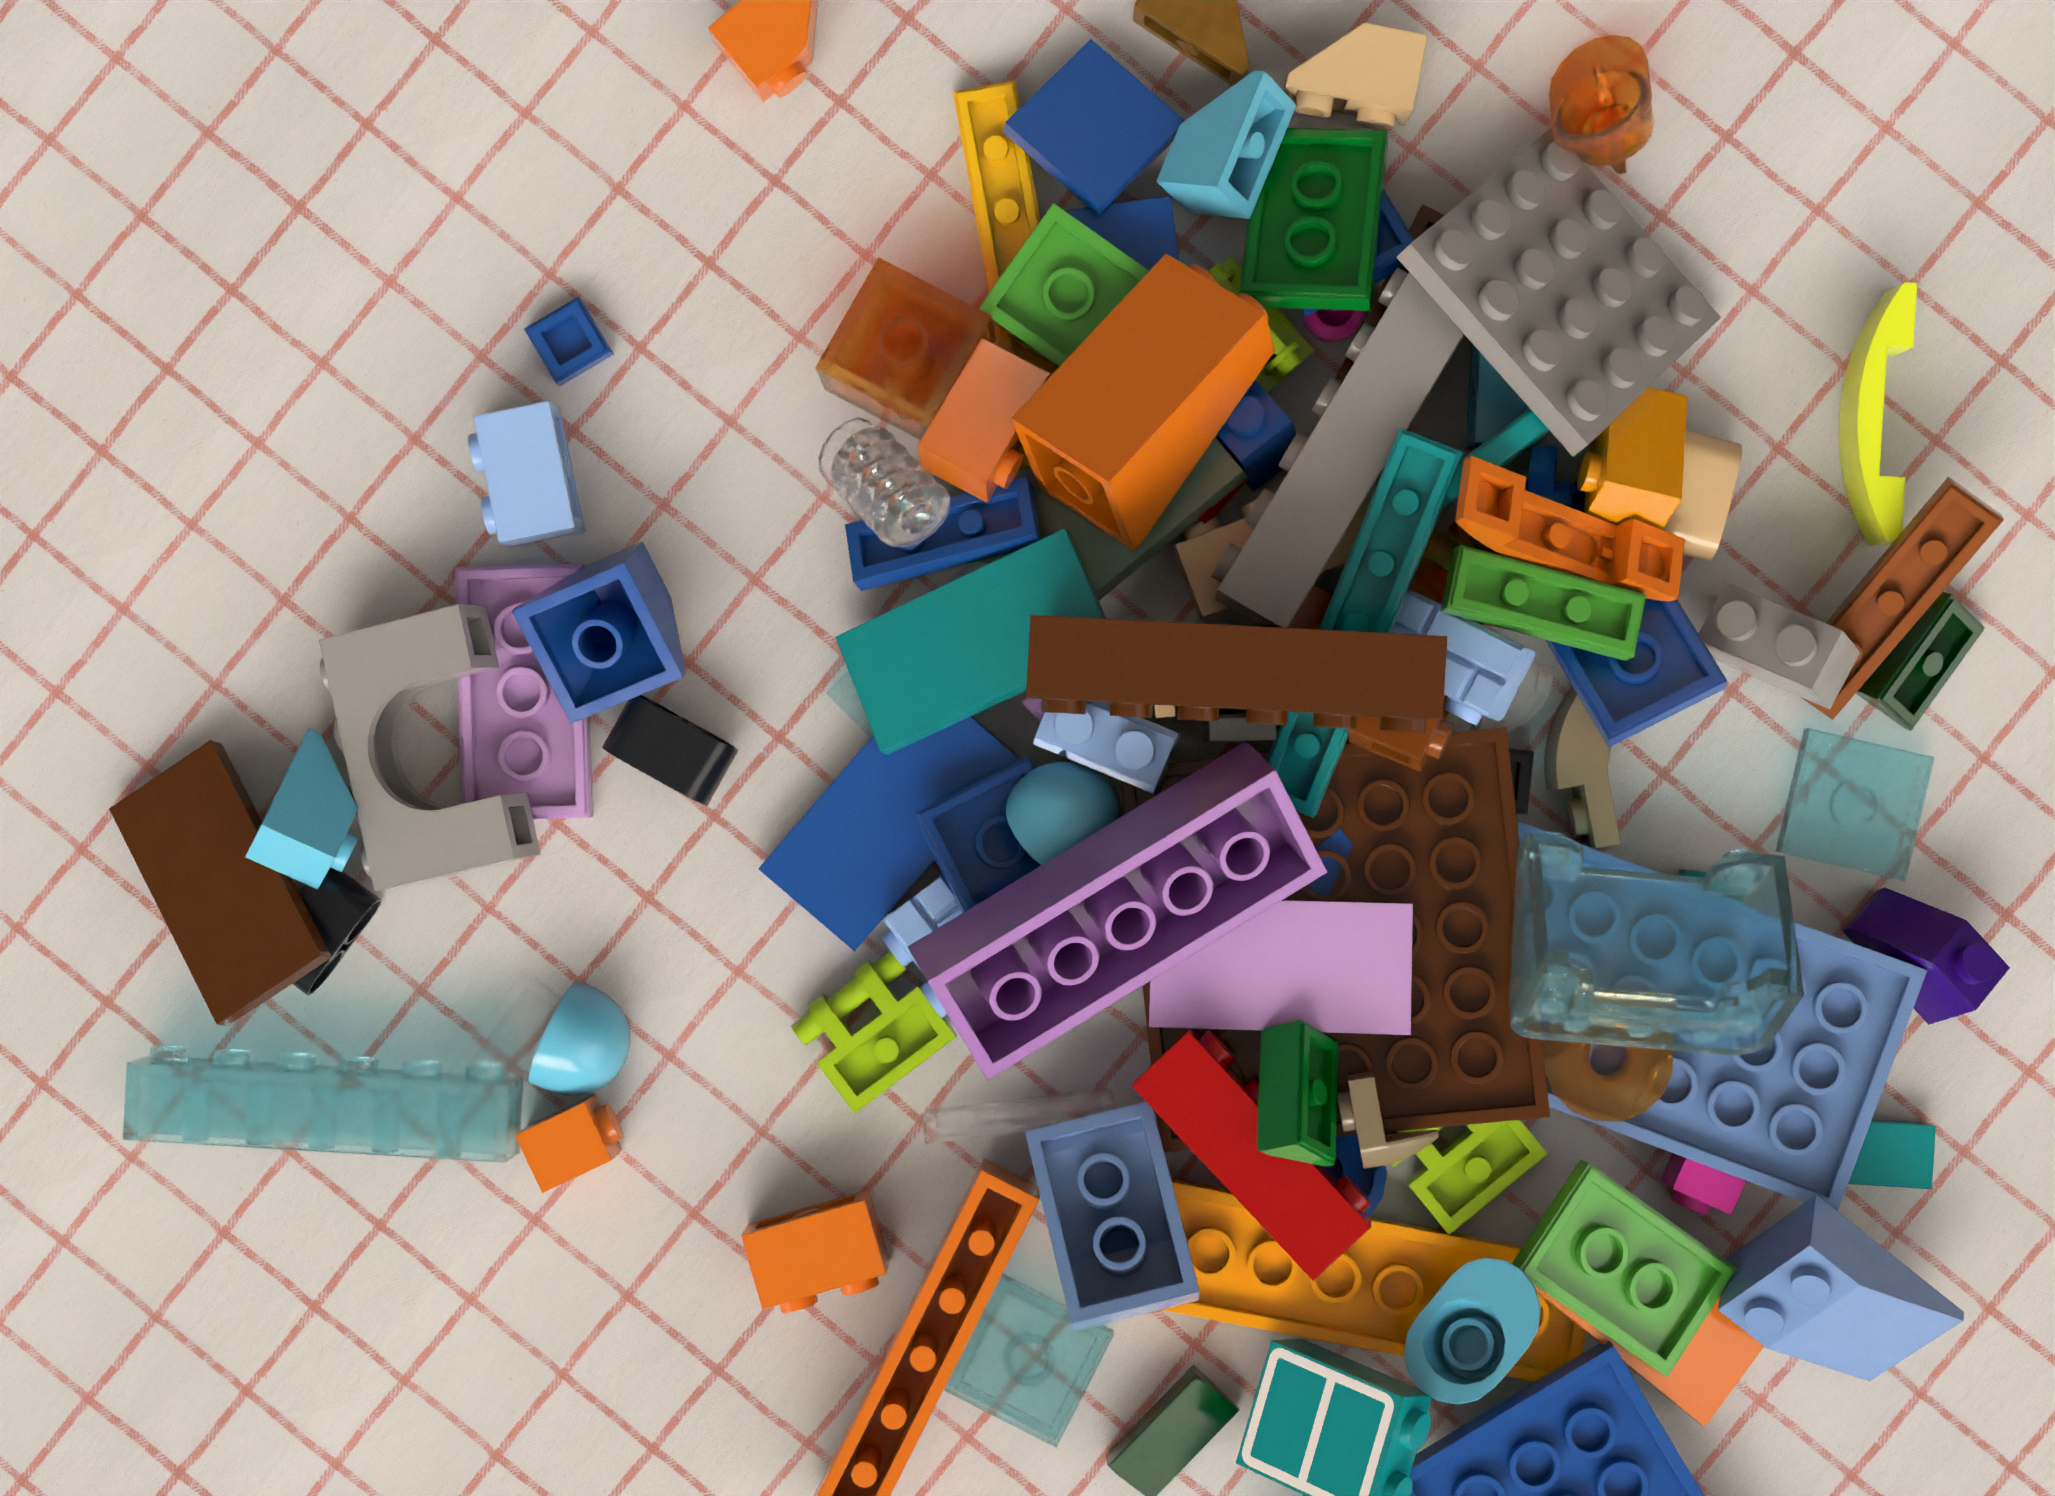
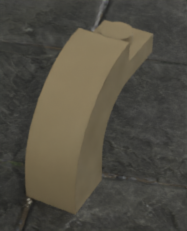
M1572 686L1560 703L1547 736L1544 755L1546 789L1559 790L1572 787L1574 798L1566 800V816L1572 836H1581L1583 845L1596 849L1621 844L1608 775L1611 747H1608Z

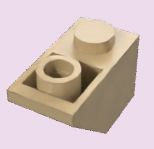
M1364 22L1289 72L1283 91L1296 104L1294 111L1305 116L1328 118L1333 111L1357 116L1356 123L1358 125L1374 130H1392L1394 124L1405 126L1413 112L1428 35Z

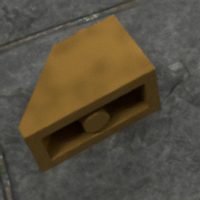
M1237 0L1136 1L1133 22L1231 86L1247 76L1250 63Z

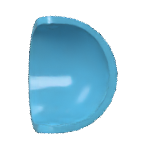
M1055 762L1035 768L1019 780L1008 796L1006 817L1014 836L1033 859L1043 865L1119 819L1120 807L1117 795L1111 784L1100 773L1087 766L1073 762Z
M580 982L573 983L558 1003L540 1040L530 1068L529 1083L563 1095H583L595 1092L608 1085L624 1066L630 1048V1029L620 1006L609 995L597 988Z

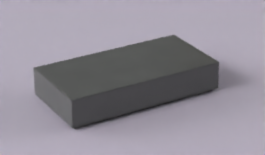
M1246 714L1219 715V722L1202 721L1203 743L1276 740V725L1246 723Z

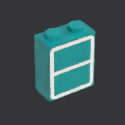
M1304 1339L1271 1340L1236 1464L1305 1496H1411L1413 1482L1409 1476L1416 1451L1423 1446L1430 1431L1431 1417L1428 1414L1432 1397L1419 1388Z

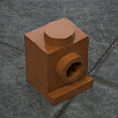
M1357 716L1356 729H1348V739L1351 744L1421 772L1428 755L1438 760L1440 759L1451 735L1454 723L1445 719H1426L1425 733L1380 730L1381 717Z

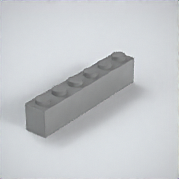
M1399 267L1395 270L1378 300L1387 309L1377 326L1374 328L1364 322L1345 354V357L1354 361L1345 379L1341 383L1331 377L1317 399L1312 412L1321 416L1310 437L1307 438L1298 432L1278 466L1288 473L1276 493H1273L1264 488L1250 510L1245 522L1255 528L1243 548L1241 549L1231 543L1211 576L1221 582L1217 589L1215 600L1261 627L1288 628L1382 473L1400 428H1409L1465 335L1411 273H1407Z

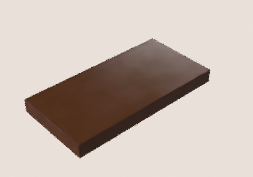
M209 740L109 808L217 1025H231L332 958L292 879L245 857L262 820L222 743Z

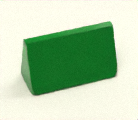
M1302 1020L1275 1025L1262 1030L1257 1149L1270 1156L1328 1167L1335 1165L1338 1042Z

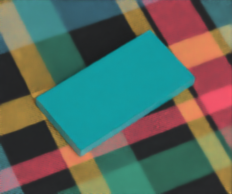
M1061 529L835 636L880 752L889 755L1025 692L1027 686L1030 615L1106 619L1073 538L1067 529Z

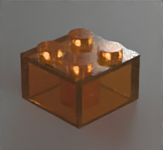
M878 257L818 361L815 370L826 391L921 440L981 338L995 344L997 337L992 315Z

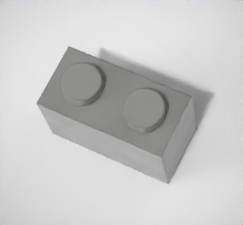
M1725 582L1698 633L1715 660L1827 709H1831L1860 654V651L1843 630Z

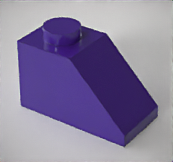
M1885 887L1878 889L1842 930L1854 944L1927 970L1914 1005V1010L1928 1025L1977 1010L2010 969L2005 961L1967 920Z

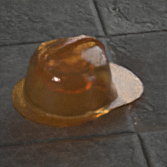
M1604 36L1592 39L1579 46L1560 63L1551 79L1549 92L1552 134L1556 145L1567 151H1574L1579 156V159L1591 166L1605 167L1610 165L1619 175L1627 173V159L1635 155L1647 144L1652 137L1655 125L1651 103L1652 89L1649 64L1642 45L1626 36Z

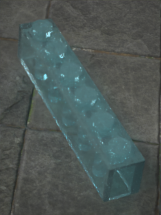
M182 1046L151 1047L149 1056L128 1062L126 1065L123 1140L506 1163L520 1153V1146L515 1135L521 1131L524 1077L505 1076V1067L501 1065H467L466 1074L441 1072L442 1063L436 1061L403 1062L402 1070L378 1069L379 1059L343 1057L339 1059V1066L315 1065V1055L304 1053L277 1054L276 1063L252 1061V1051L234 1049L213 1051V1059L190 1058V1048Z

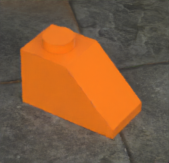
M740 0L708 27L715 44L763 102L774 93L779 98L786 96L806 78L808 72L805 68L812 63L818 0Z

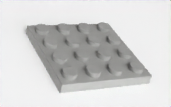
M1553 127L1427 229L1396 257L1572 456H1575L1588 446L1721 318L1706 301L1703 294L1689 282L1665 255L1661 247L1650 238L1621 205L1618 198L1603 185L1580 159L1576 151L1565 142Z

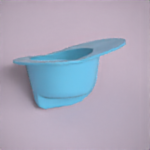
M1485 1257L1466 1263L1449 1277L1427 1306L1417 1315L1407 1332L1404 1349L1408 1373L1421 1391L1436 1401L1459 1405L1479 1400L1494 1389L1529 1348L1539 1329L1541 1307L1537 1291L1524 1271L1506 1260Z

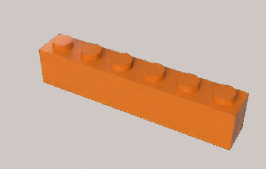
M983 1158L813 1496L891 1495L1040 1200L1038 1185Z

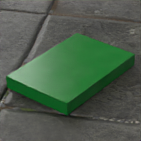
M1287 128L1252 215L1248 219L1239 294L1245 293L1253 297L1263 307L1371 311L1388 150L1387 130Z

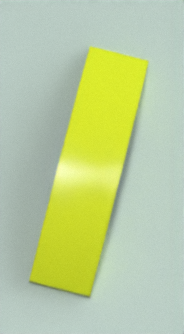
M1904 282L1884 292L1874 306L1853 347L1841 393L1839 452L1843 480L1851 509L1869 546L1892 544L1903 528L1906 477L1880 476L1887 356H1896L1913 348L1917 283Z

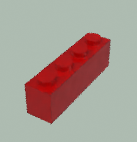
M1190 1028L1141 1074L1131 1086L1314 1281L1371 1228V1217L1365 1210L1372 1203L1345 1174L1336 1181L1323 1166L1270 1156L1260 1152L1257 1149L1259 1081L1253 1078L1246 1085L1228 1066L1236 1058L1227 1046L1210 1030L1201 1037L1193 1028Z

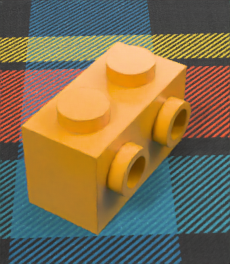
M1648 387L1589 444V452L1583 458L1577 480L1578 490L1585 491L1584 513L1614 525L1636 519L1659 529L1664 528L1682 500L1688 396Z

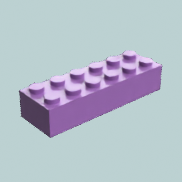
M1245 741L909 945L907 948L986 1079L989 1080L1326 874L1327 871L1276 770Z

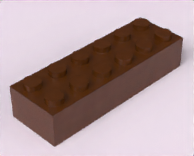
M1030 615L1026 697L1042 699L1041 712L1086 714V701L1110 702L1109 716L1152 718L1153 705L1178 706V719L1219 722V708L1246 710V723L1287 725L1288 712L1313 713V727L1356 729L1357 716L1381 717L1380 730L1425 733L1426 719L1443 720L1447 636Z

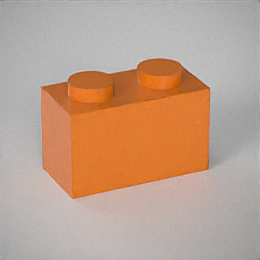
M981 338L917 446L920 467L988 503L998 485L1004 489L1010 486L1023 461L1024 454L1018 452L1022 444L1011 418L1050 377V373Z
M869 1189L749 1223L741 1235L762 1310L779 1305L782 1313L798 1311L818 1302L816 1294L840 1287L842 1294L845 1296L870 1290L879 1285L878 1277L886 1275L890 1263Z

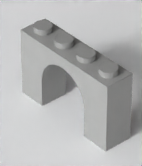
M456 604L319 640L322 652L320 674L325 687L331 693L336 716L333 727L334 738L338 748L345 757L350 779L347 788L358 808L356 815L358 816L364 843L361 848L362 865L366 874L372 879L374 891L409 886L541 855L527 792L497 795L446 807L428 800L411 785L403 772L398 756L397 739L402 717L410 703L421 692L441 682L499 668L486 606Z

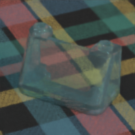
M1559 832L1525 834L1517 850L1509 987L1510 1027L1516 1034L1541 1040L1721 1055L1754 1053L1771 1043L1804 996L1785 856L1759 854L1751 849H1736L1725 853L1720 860L1716 861L1709 868L1705 877H1692L1583 867L1582 847L1578 842L1567 838L1564 834Z

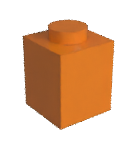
M593 1094L526 1126L515 1137L541 1192L544 1193L613 1160L622 1151L618 1140L623 1139V1131L609 1104L601 1106L596 1095Z

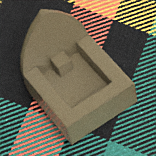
M1373 1071L1349 1074L1348 1084L1350 1091L1337 1093L1343 1131L1357 1130L1364 1169L1391 1165L1404 1160L1426 1148L1439 1137L1438 1130L1385 1135Z

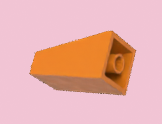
M1165 254L1011 418L1039 488L1135 551L1144 541L1274 353L1275 349L1268 325L1269 316L1263 306L1245 293H1240L1237 296L1218 285L1213 276L1197 264L1187 266L1170 255Z

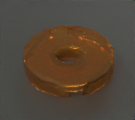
M1593 992L1569 1001L1551 1018L1542 1040L1545 1074L1551 1091L1571 1111L1594 1121L1621 1122L1646 1112L1664 1094L1673 1073V1044L1664 1022L1645 1003L1620 992ZM1603 1038L1618 1040L1624 1048V1062L1620 1069L1612 1074H1599L1592 1069L1589 1063V1051L1592 1045Z

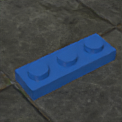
M1027 476L1013 480L1007 489L998 485L988 503L966 492L845 524L852 578L855 585L861 591L1014 552L1042 539L1034 487Z

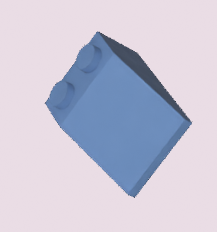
M1147 1102L1025 1131L1073 1331L1199 1301L1200 1291L1154 1111Z
M1817 1194L1726 1258V1261L1737 1268V1270L1721 1293L1718 1310L1767 1349L1867 1381L1873 1380L1964 1321V1311Z

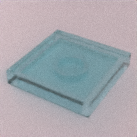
M1804 728L1775 852L1906 881L1935 757L1811 728Z
M1002 1273L944 1391L1057 1448L1114 1336V1330L1102 1324L1073 1331L1066 1305Z

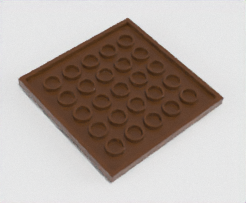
M1507 727L1451 733L1440 759L1438 760L1428 755L1421 772L1354 744H1345L1317 815L1312 818L1297 811L1315 848L1338 829L1342 830L1353 845L1346 860L1333 851L1317 852L1320 858H1333L1342 865V869L1329 895H1319L1311 890L1309 885H1306L1282 901L1413 904L1411 1035L1322 1032L1338 1042L1337 1093L1350 1091L1348 1084L1349 1074L1373 1071L1384 1132L1550 1117ZM1260 753V755L1267 760L1269 753ZM1217 758L1170 763L1158 794ZM1121 781L1124 815L1158 795ZM1149 981L1143 987L1152 1065L1190 1028L1149 1027ZM1193 1028L1201 1037L1210 1030L1227 1046L1236 1058L1228 1066L1246 1085L1253 1078L1259 1081L1262 1031ZM1337 1096L1336 1137L1357 1135V1130L1343 1131ZM1156 1113L1157 1127L1164 1152L1191 1150Z

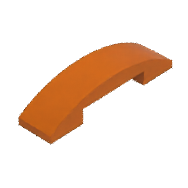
M1474 456L1464 459L1455 521L1464 531L1480 543L1505 557L1646 594V599L1667 602L1678 599L1685 538L1636 519L1614 525L1525 490L1526 477Z

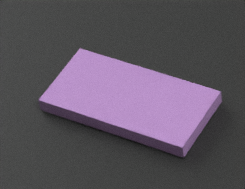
M584 564L455 567L456 604L486 606L499 668L458 678L462 804L497 795L527 792L533 819L593 817L590 716L572 724L570 723L512 613L516 606L585 567Z
M1280 901L1151 980L1149 1027L1262 1031L1267 1027L1302 1020L1318 1031L1325 1033L1411 1035L1413 904Z

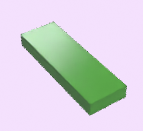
M1460 544L1452 552L1440 612L1627 661L1633 658L1635 654L1646 594Z

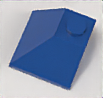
M643 541L581 568L512 610L516 621L571 724L683 678L686 674L672 598Z

